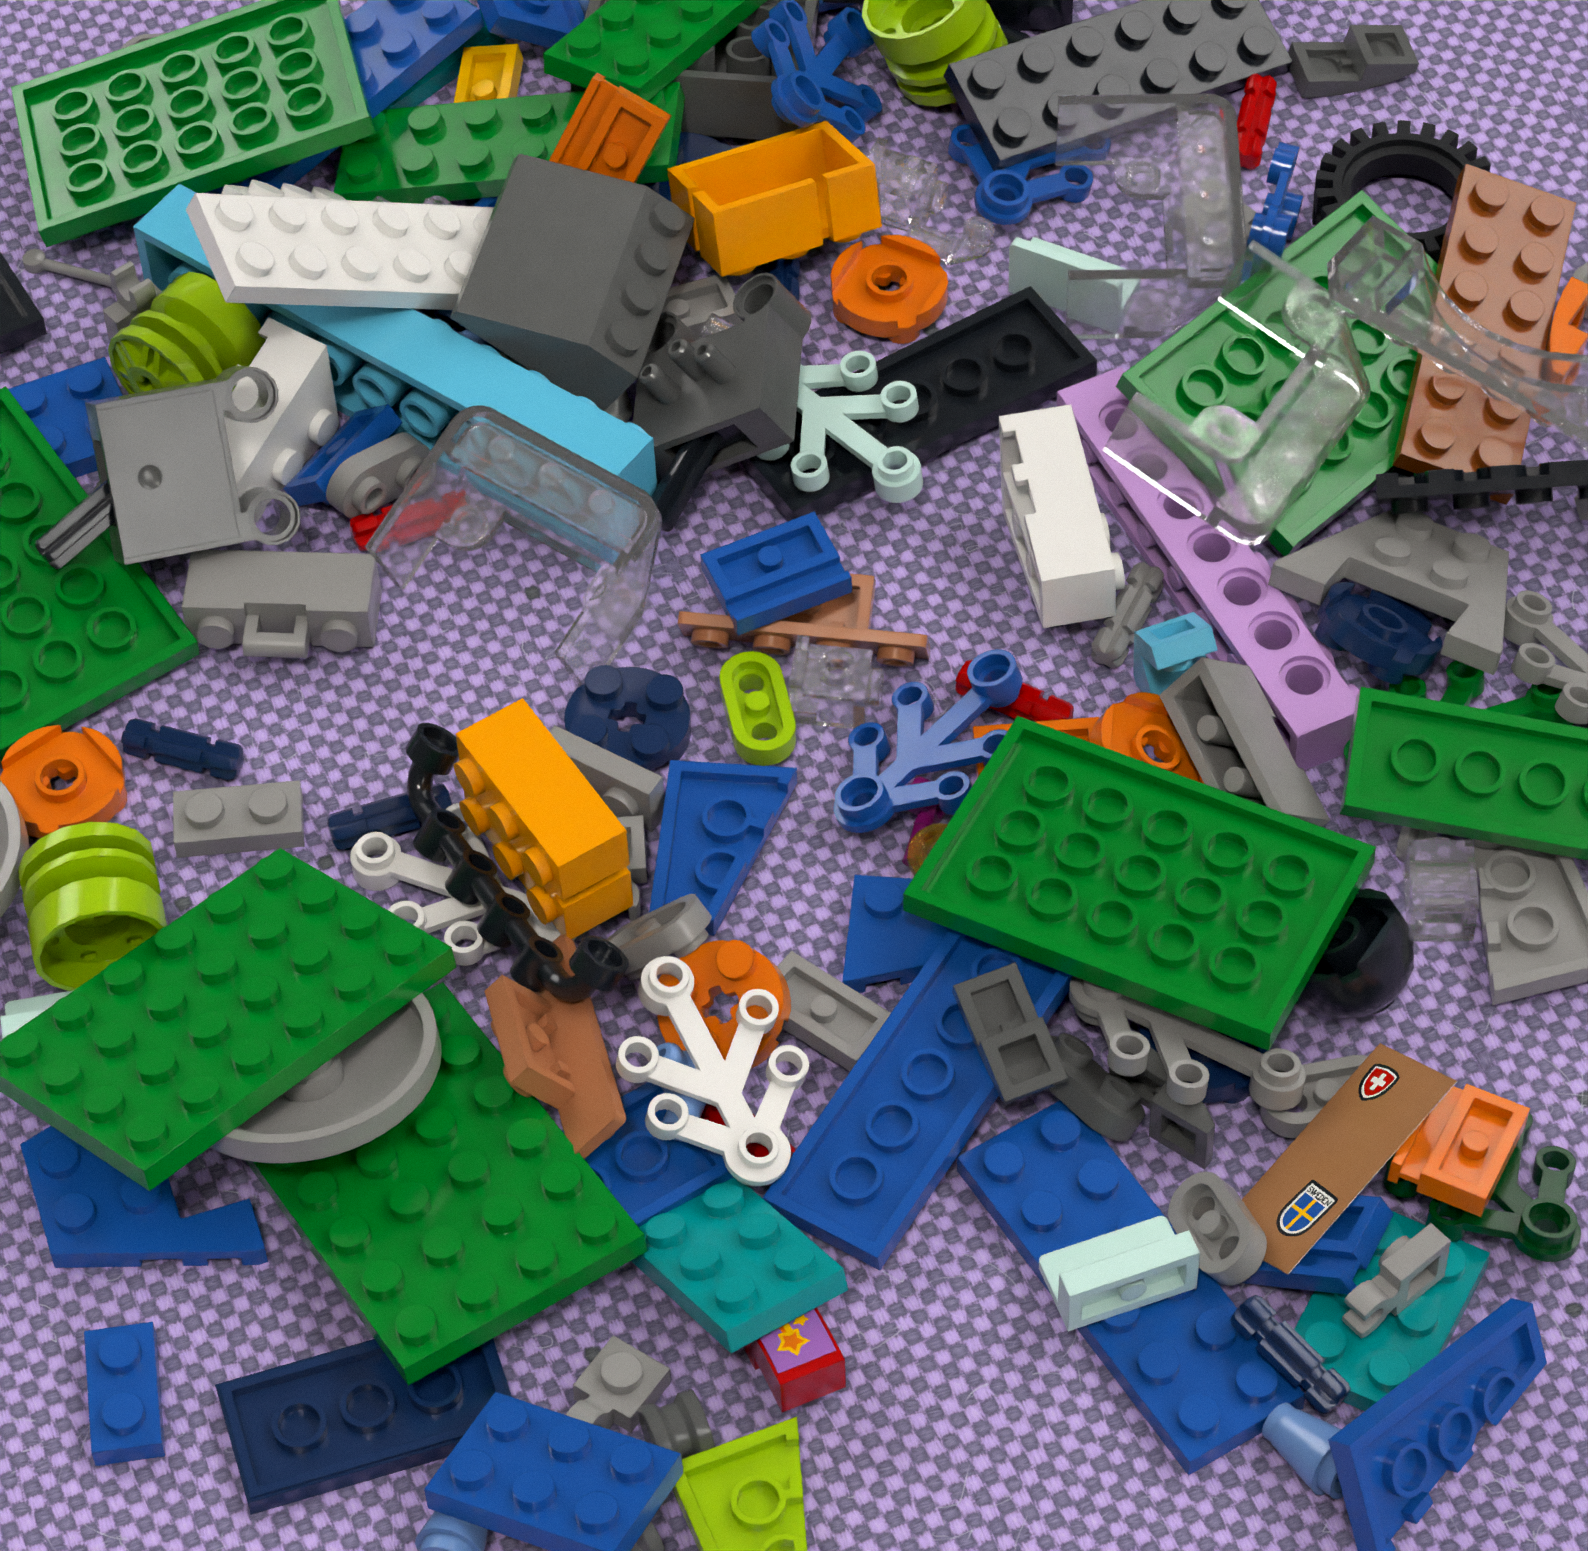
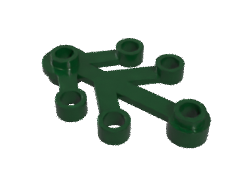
M1529 1112L1526 1126L1490 1198L1504 1211L1485 1208L1482 1216L1479 1217L1433 1199L1429 1204L1425 1226L1432 1223L1451 1242L1461 1239L1466 1231L1513 1240L1522 1253L1539 1261L1558 1262L1565 1260L1577 1251L1581 1239V1229L1577 1222V1216L1574 1210L1564 1203L1566 1189L1570 1187L1573 1180L1576 1159L1571 1152L1562 1147L1546 1146L1541 1148L1536 1153L1531 1174L1534 1183L1539 1186L1537 1198L1532 1199L1517 1184L1522 1147L1529 1140L1533 1117ZM1394 1153L1386 1162L1383 1177L1385 1188L1398 1197L1410 1198L1420 1194L1416 1192L1418 1184L1399 1178L1397 1184L1387 1180L1391 1162L1396 1154ZM1548 1167L1557 1168V1169H1559L1560 1171L1552 1170V1169H1550V1168H1548ZM1442 1216L1450 1217L1454 1220H1447L1442 1218Z

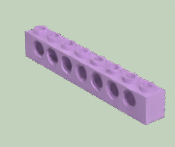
M1118 367L1057 391V407L1070 404L1072 406L1094 487L1148 565L1151 567L1157 566L1163 571V587L1181 613L1185 615L1195 612L1212 627L1218 649L1210 653L1212 658L1247 665L1251 668L1276 716L1273 721L1299 768H1303L1305 771L1343 755L1344 747L1351 739L1356 697L1359 689L1354 684H1346L1335 668L1334 658L1329 647L1320 642L1319 639L1315 640L1305 626L1302 612L1295 599L1290 595L1284 596L1280 589L1268 585L1271 569L1267 560L1260 552L1254 553L1242 536V530L1236 516L1228 509L1224 511L1214 498L1209 480L1197 468L1194 469L1187 458L1116 388L1120 377L1125 372L1124 369Z

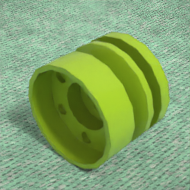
M864 0L862 18L881 55L884 56L902 94L917 105L937 107L957 102L943 76L948 65L1008 45L1003 30L986 0Z
M187 272L178 276L153 299L150 310L137 314L131 320L128 327L121 329L111 338L108 353L111 366L121 385L129 394L216 379L225 369L237 366V364L250 366L266 339L258 333L261 325L244 303H226L216 280L204 274Z
M86 822L66 826L41 837L22 857L18 874L23 892V903L27 918L29 919L27 927L32 957L37 974L51 986L67 991L77 989L106 969L108 965L155 935L161 928L167 926L162 898L159 895L161 890L152 845L136 829L110 822Z

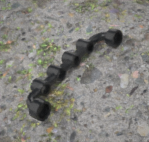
M432 723L419 724L405 747L408 757L412 760L407 779L408 800L416 818L422 824L413 840L415 849L429 860L445 862L448 859L454 869L445 882L446 890L452 897L465 904L475 905L480 901L486 912L478 923L477 930L482 938L494 946L500 948L514 946L519 955L510 968V974L518 984L533 992H541L546 989L558 1000L572 1003L589 998L596 990L612 991L615 989L629 967L625 954L606 939L597 936H586L582 939L569 960L570 969L575 974L570 976L560 964L564 957L559 947L550 940L538 936L527 921L530 916V910L527 905L514 895L506 893L494 878L498 871L495 863L486 855L473 850L462 836L465 831L463 821L454 813L441 808L433 795L434 775H448L453 769L454 763L459 759L456 736L441 726Z

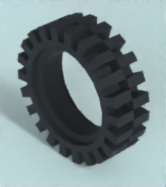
M1398 120L1397 132L1389 134L1386 122L1374 123L1371 138L1368 137L1362 128L1356 129L1350 133V143L1340 138L1333 144L1332 155L1325 153L1321 159L1320 170H1317L1315 180L1312 225H1317L1352 198L1361 186L1377 178L1390 176L1420 178L1442 187L1453 198L1458 176L1466 164L1490 172L1491 164L1485 156L1476 159L1478 148L1470 141L1457 149L1459 134L1449 129L1440 140L1434 138L1436 125L1423 122L1421 133L1413 134L1410 133L1411 121ZM1447 223L1431 231L1407 233L1438 264Z

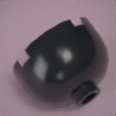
M1370 888L1358 891L1300 995L1301 1000L1310 1009L1335 1019L1358 1018L1377 1014L1387 1009L1405 987L1414 969V938L1407 922L1386 893Z

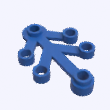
M781 0L769 11V18L751 32V38L755 47L761 54L771 58L777 78L771 84V102L775 112L786 123L796 124L804 128L811 126L816 121H828L846 139L853 143L865 133V123L882 111L880 98L868 85H855L832 75L843 59L848 57L856 58L875 43L865 25L862 14L854 8L847 7L831 19L827 24L828 30L823 36L825 45L815 55L806 27L807 16L805 11L795 0ZM790 42H791V45H792V48H793V52H794V55H795V58H796V61H797L799 70H796V69H795L794 63H793V61H792V58H791V55H790V52H789V49H788V46L790 45ZM824 95L841 101L845 105L841 108L825 101Z
M963 124L953 129L948 145V153L955 161L968 164L979 182L974 196V203L978 212L985 219L993 223L1012 225L1023 221L1029 215L1031 206L1034 203L1058 196L1072 203L1086 200L1093 183V174L1089 168L1082 164L1069 163L1064 165L1057 174L1026 181L1030 169L1076 156L1088 163L1100 162L1107 155L1111 137L1107 133L1086 140L1095 142L1098 145H1090L1083 141L1006 167L1004 170L994 171L970 125ZM960 142H967L973 146H965ZM1068 181H1076L1079 182L1081 185H1074L1069 183Z
M1279 142L1278 148H1275L1266 183L1277 185L1274 194L1268 192L1262 214L1255 213L1246 248L1257 250L1256 257L1248 256L1247 262L1243 265L1238 285L1269 262V260L1280 263L1286 241L1292 240L1303 195L1288 192L1287 190L1297 161L1299 146Z
M994 649L983 652L975 657L967 669L972 689L925 733L924 721L934 711V703L927 687L921 682H908L898 687L892 695V703L897 712L896 760L880 775L879 762L888 756L891 749L883 727L875 722H867L851 731L848 737V744L854 755L853 775L846 778L836 789L833 806L837 822L843 829L854 833L869 832L888 822L895 812L936 804L939 805L942 812L949 815L955 814L972 787L968 775L964 772L951 771L941 775L936 781L906 784L916 775L977 763H983L984 767L986 766L1006 735L1007 730H993L980 738L955 743L951 742L989 706L995 708L1004 707L1014 702L1019 696L1023 678L1017 662L1010 652Z

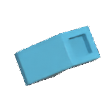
M1191 612L1135 631L1133 675L1136 686L1142 692L1160 695L1201 657L1206 658L1205 654L1217 651L1212 627L1195 612Z

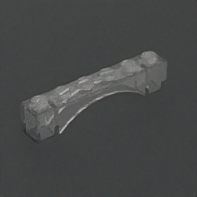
M1373 215L1327 263L1329 303L1334 305L1341 314L1350 319H1359L1384 333L1394 344L1402 347L1407 346L1424 355L1444 372L1458 374L1481 387L1489 397L1498 401L1504 400L1526 412L1539 425L1547 428L1552 427L1576 440L1588 452V355L1549 352L1518 344L1489 331L1466 315L1443 291L1429 267L1423 244Z

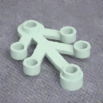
M853 351L845 355L840 364L807 366L801 364L797 412L802 415L800 453L795 455L791 461V471L795 486L800 490L813 492L820 490L828 483L830 474L825 457L827 434L872 468L876 493L883 500L901 503L916 497L923 487L921 464L917 456L904 447L893 446L887 448L852 421L857 419L887 418L893 422H905L912 419L919 410L915 387L909 382L895 381L886 385L882 389L881 394L820 397L811 389L845 386L851 391L862 392L872 388L878 380L874 356L866 351ZM865 369L861 373H852L855 370ZM896 400H907L906 402L900 404L893 403ZM789 444L756 456L763 460L778 459L786 454ZM810 468L818 469L812 473H803V471Z

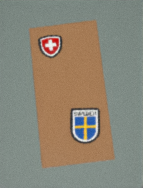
M1380 1043L1242 1199L1265 1233L1267 1249L1263 1261L1289 1274L1457 1081Z

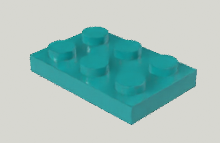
M734 1177L723 1183L711 1186L701 1195L666 1213L652 1217L646 1224L640 1226V1230L645 1235L648 1251L631 1260L634 1265L730 1353L739 1350L848 1291L844 1268L748 1185L742 1184Z
M1392 1211L1394 1215L1366 1270L1358 1269L1353 1278L1356 1286L1367 1280H1372L1380 1273L1379 1260L1385 1250L1395 1240L1402 1236H1408L1411 1239L1426 1226ZM1462 1240L1451 1242L1445 1276L1397 1316H1394L1391 1312L1388 1313L1383 1322L1362 1339L1342 1321V1316L1351 1309L1344 1302L1347 1294L1314 1291L1294 1330L1325 1359L1322 1366L1326 1370H1330L1333 1367L1349 1383L1351 1390L1342 1402L1366 1411L1446 1349L1488 1267L1490 1252Z

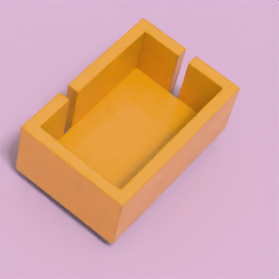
M828 121L816 123L807 128L803 127L667 169L672 202L695 218L687 243L695 251L700 250L701 257L721 277L726 275H744L753 271L758 265L781 258L795 259L802 257L808 253L809 249L822 246L823 239L825 238L839 243L850 242L859 238L864 232L882 227L875 164Z
M523 698L456 733L459 761L454 763V771L460 785L464 789L465 799L459 802L462 816L476 836L484 833L491 841L495 859L505 876L510 880L518 877L526 887L528 902L541 923L546 925L552 922L561 935L563 934L570 939H574L634 906L631 872L626 867L630 865L627 830Z

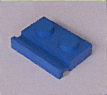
M815 512L700 554L701 569L725 614H729L737 636L852 592V577L848 571L844 570L840 563V556Z
M1357 1195L1289 1274L1262 1261L1259 1269L1251 1277L1243 1281V1283L1348 1295L1357 1287L1353 1282L1357 1270H1366L1394 1213L1382 1197Z

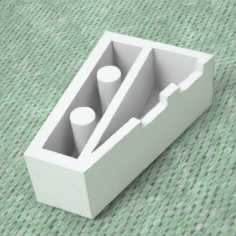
M270 317L267 318L258 332L266 341L249 367L264 370L275 380L278 388L276 408L267 419L257 423L235 421L224 416L239 498L247 490L255 487H269L281 490L302 469L304 463L315 451L328 442L339 426L327 345ZM244 377L234 385L236 387L232 392L234 405L242 412L251 409L258 399L256 383L251 378ZM272 499L262 501L257 506L254 513L255 523L261 518L266 505Z
M1071 404L999 416L1002 512L1042 627L1048 628L1116 616V590L1125 588L1123 564L1120 554L1118 552L1111 553L1110 534L1105 514L1100 513Z

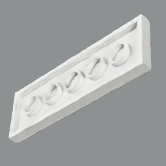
M195 193L186 208V212L226 303L453 310L494 207Z

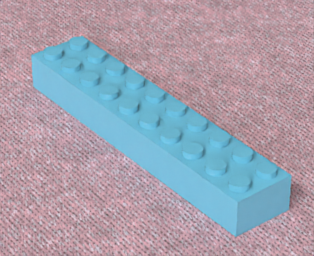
M178 184L133 226L144 280L149 278L161 291L178 276L187 272L204 274L216 280L186 212V208L196 192L181 184ZM244 303L259 321L261 327L267 318L270 317L327 345L338 411L351 417L356 411L389 404L403 422L390 437L402 432L411 434L429 448L431 453L430 461L601 556L617 563L651 526L644 520L643 514L645 507L657 488L654 439L640 426L631 422H623L599 409L590 399L567 392L551 383L541 373L535 370H526L502 357L493 347L486 344L480 345L454 331L446 322L440 319H431L414 309Z

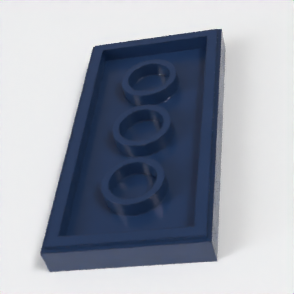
M493 1338L409 1386L375 1339L215 1385L251 1515L447 1458L495 1392L512 1397Z

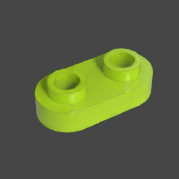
M748 651L732 656L722 666L719 679L721 699L734 748L743 760L751 764L760 766L777 764L789 757L796 745V723L781 667L775 659L761 652ZM749 689L759 690V691H752V692H750L749 694L744 692V691L749 690ZM761 738H770V740H758V739H761Z

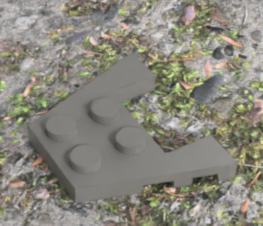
M1391 510L1284 556L1273 563L1268 585L1317 605L1323 602L1331 586L1339 583L1343 578H1347L1455 621L1454 625L1446 633L1441 654L1492 675L1497 671L1503 651L1509 551L1491 545L1487 539L1480 535L1460 533L1435 523L1429 516L1421 512L1391 515Z

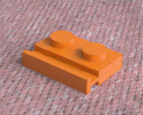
M597 73L592 77L549 161L636 183L672 115L624 87L615 86L605 80V76Z
M1467 1083L1464 1089L1453 1086L1397 1150L1391 1162L1387 1180L1397 1184L1399 1178L1418 1184L1416 1192L1481 1217L1526 1126L1530 1108Z

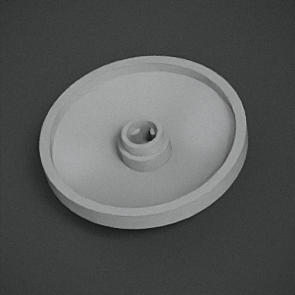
M423 993L419 994L210 1148L228 1156L247 1161L296 1163L322 1159L352 1150L389 1131L421 1103L433 1085L440 1067L442 1054L441 1040L434 1012Z

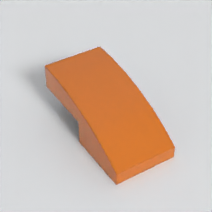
M1574 277L1570 278L1556 306L1538 382L1540 405L1550 411L1553 410L1576 376L1588 340V333L1579 330L1588 304V284Z

